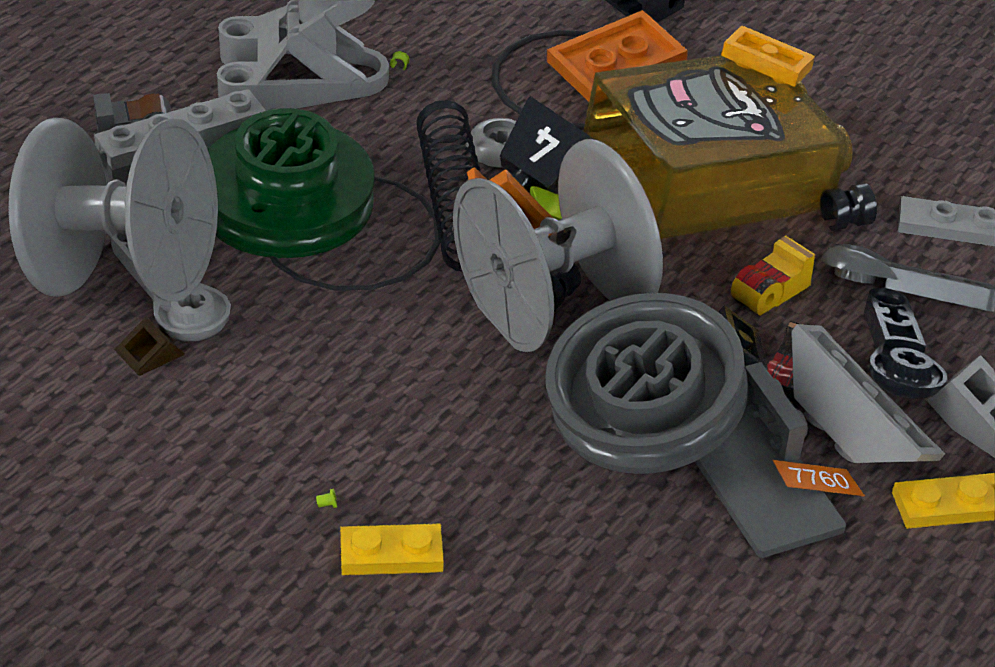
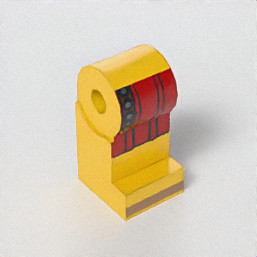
M785 235L774 243L773 253L755 265L744 267L738 273L732 283L731 296L761 316L773 307H778L811 286L815 254Z

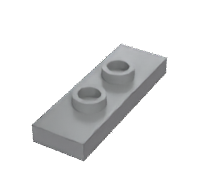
M901 196L898 232L995 246V209L954 204L942 200L933 201Z

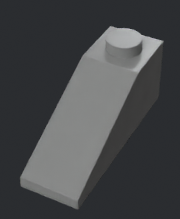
M980 355L957 372L937 394L929 397L926 401L952 430L995 458V370Z

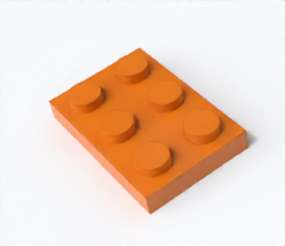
M642 10L547 49V62L589 103H593L687 63L688 50Z

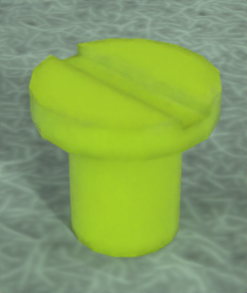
M334 488L330 489V493L316 496L318 507L333 505V508H337Z

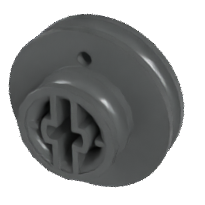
M636 294L621 297L595 307L573 322L559 337L551 351L546 366V389L555 424L564 441L572 450L587 461L600 467L623 473L649 474L664 472L683 467L703 458L720 446L731 435L743 416L748 399V381L744 353L735 329L719 312L710 306L692 298L675 294Z

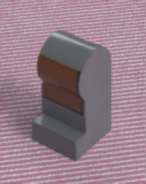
M110 93L93 95L98 133L110 130L116 126L148 119L156 114L171 112L169 101L160 94H148L139 100L111 102Z

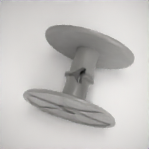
M50 118L38 124L29 133L20 148L12 172L9 191V225L18 263L28 281L38 291L48 296L60 297L69 295L79 289L92 274L99 261L106 233L112 237L116 231L122 235L126 233L132 262L139 278L145 287L160 299L179 301L186 298L198 286L207 270L217 229V187L207 147L192 125L184 120L173 118L163 120L153 126L143 137L135 152L128 175L127 186L118 179L107 183L101 157L94 142L86 131L75 122L64 118Z
M585 139L574 144L568 150L561 163L558 180V196L562 219L557 220L546 217L541 221L540 227L533 229L525 213L510 194L490 180L483 178L468 180L457 192L453 210V229L457 254L465 280L478 308L514 349L519 351L532 352L537 350L546 342L551 332L554 319V294L550 271L569 272L573 263L578 261L588 279L610 301L625 296L658 293L663 273V254L660 234L652 207L643 187L629 165L616 151L600 141Z

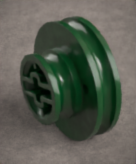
M295 108L269 109L252 115L239 128L223 135L208 148L217 187L218 216L216 237L235 249L263 257L298 258L312 256L345 244L355 237L370 219L374 204V168L369 155L353 138L335 129L325 118L317 114Z

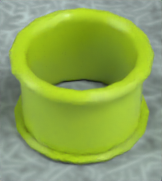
M402 51L395 52L390 60L391 68H394L397 64L395 59H400L404 62L402 70H405L409 63V56Z

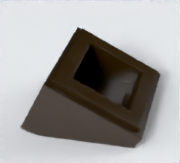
M145 317L114 349L138 376L185 355L148 317Z

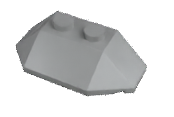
M797 324L792 330L794 398L806 410L804 415L807 420L815 427L825 430L836 442L834 445L835 449L843 458L853 463L941 460L945 455L941 448L904 413L822 326Z

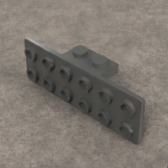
M762 362L745 366L748 381V399L743 416L731 435L720 446L703 458L695 461L756 555L760 558L843 534L846 523L823 491L787 487L773 460L804 464L800 457L808 427L803 413L794 408L784 394L781 383L776 378L773 379Z

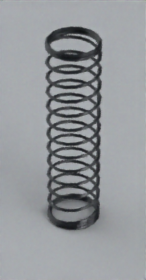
M435 101L427 105L419 113L416 120L417 132L420 139L442 257L448 267L455 271L463 272L460 262L453 260L446 252L448 250L452 254H457V251L448 247L450 243L455 244L454 230H452L453 225L449 228L445 226L446 222H453L450 219L453 213L447 217L443 215L444 211L452 212L453 210L448 209V207L455 203V199L452 200L445 197L454 191H459L460 187L447 189L443 188V186L453 180L468 179V175L451 177L450 179L441 178V176L450 170H471L474 167L480 172V166L478 165V157L473 144L469 117L464 107L453 101ZM440 109H455L464 117L463 119L455 115L439 116L430 121L422 130L425 119L431 113ZM452 118L464 123L463 127L446 125L433 130L428 136L425 134L426 130L433 123L441 119ZM442 129H460L456 135L443 136L439 139L431 138ZM459 139L464 140L460 145L445 146L441 149L434 147L438 143H452ZM430 150L436 151L433 155L430 154ZM466 150L462 155L448 156L444 159L436 157L443 151ZM432 160L438 161L435 165L432 164ZM447 160H468L464 165L452 166L447 169L438 167ZM435 170L441 171L438 175L434 174ZM437 180L444 181L440 185L436 184ZM440 190L447 191L442 196L438 194ZM441 201H451L445 206L440 204Z

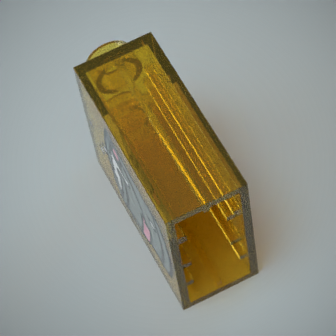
M721 55L595 73L583 132L611 147L632 169L650 202L657 222L660 239L819 210L823 190L837 188L841 173L847 171L851 164L852 143L847 131L843 126L835 124L808 95L801 81L796 87L789 84H780L775 82L770 76L753 69L742 68L734 61Z

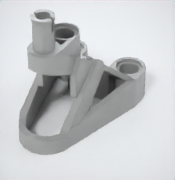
M290 0L286 6L259 16H235L224 19L218 27L220 58L225 64L217 72L218 98L226 96L231 92L249 89L265 110L279 108L297 109L371 96L380 92L387 86L389 80V63L387 58L378 51L364 47L363 42L339 26L368 11L375 0ZM285 54H291L322 79L267 80V76ZM348 63L374 68L377 73L366 78L362 72Z

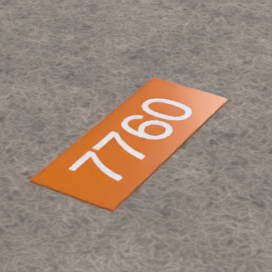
M773 460L787 487L865 496L847 469Z

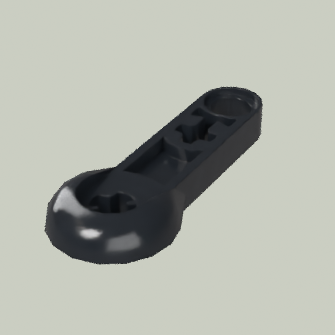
M887 288L871 289L865 305L864 315L876 350L870 356L869 370L872 378L881 388L899 397L907 399L933 397L946 385L947 373L938 363L924 353L926 344L908 299L895 290Z

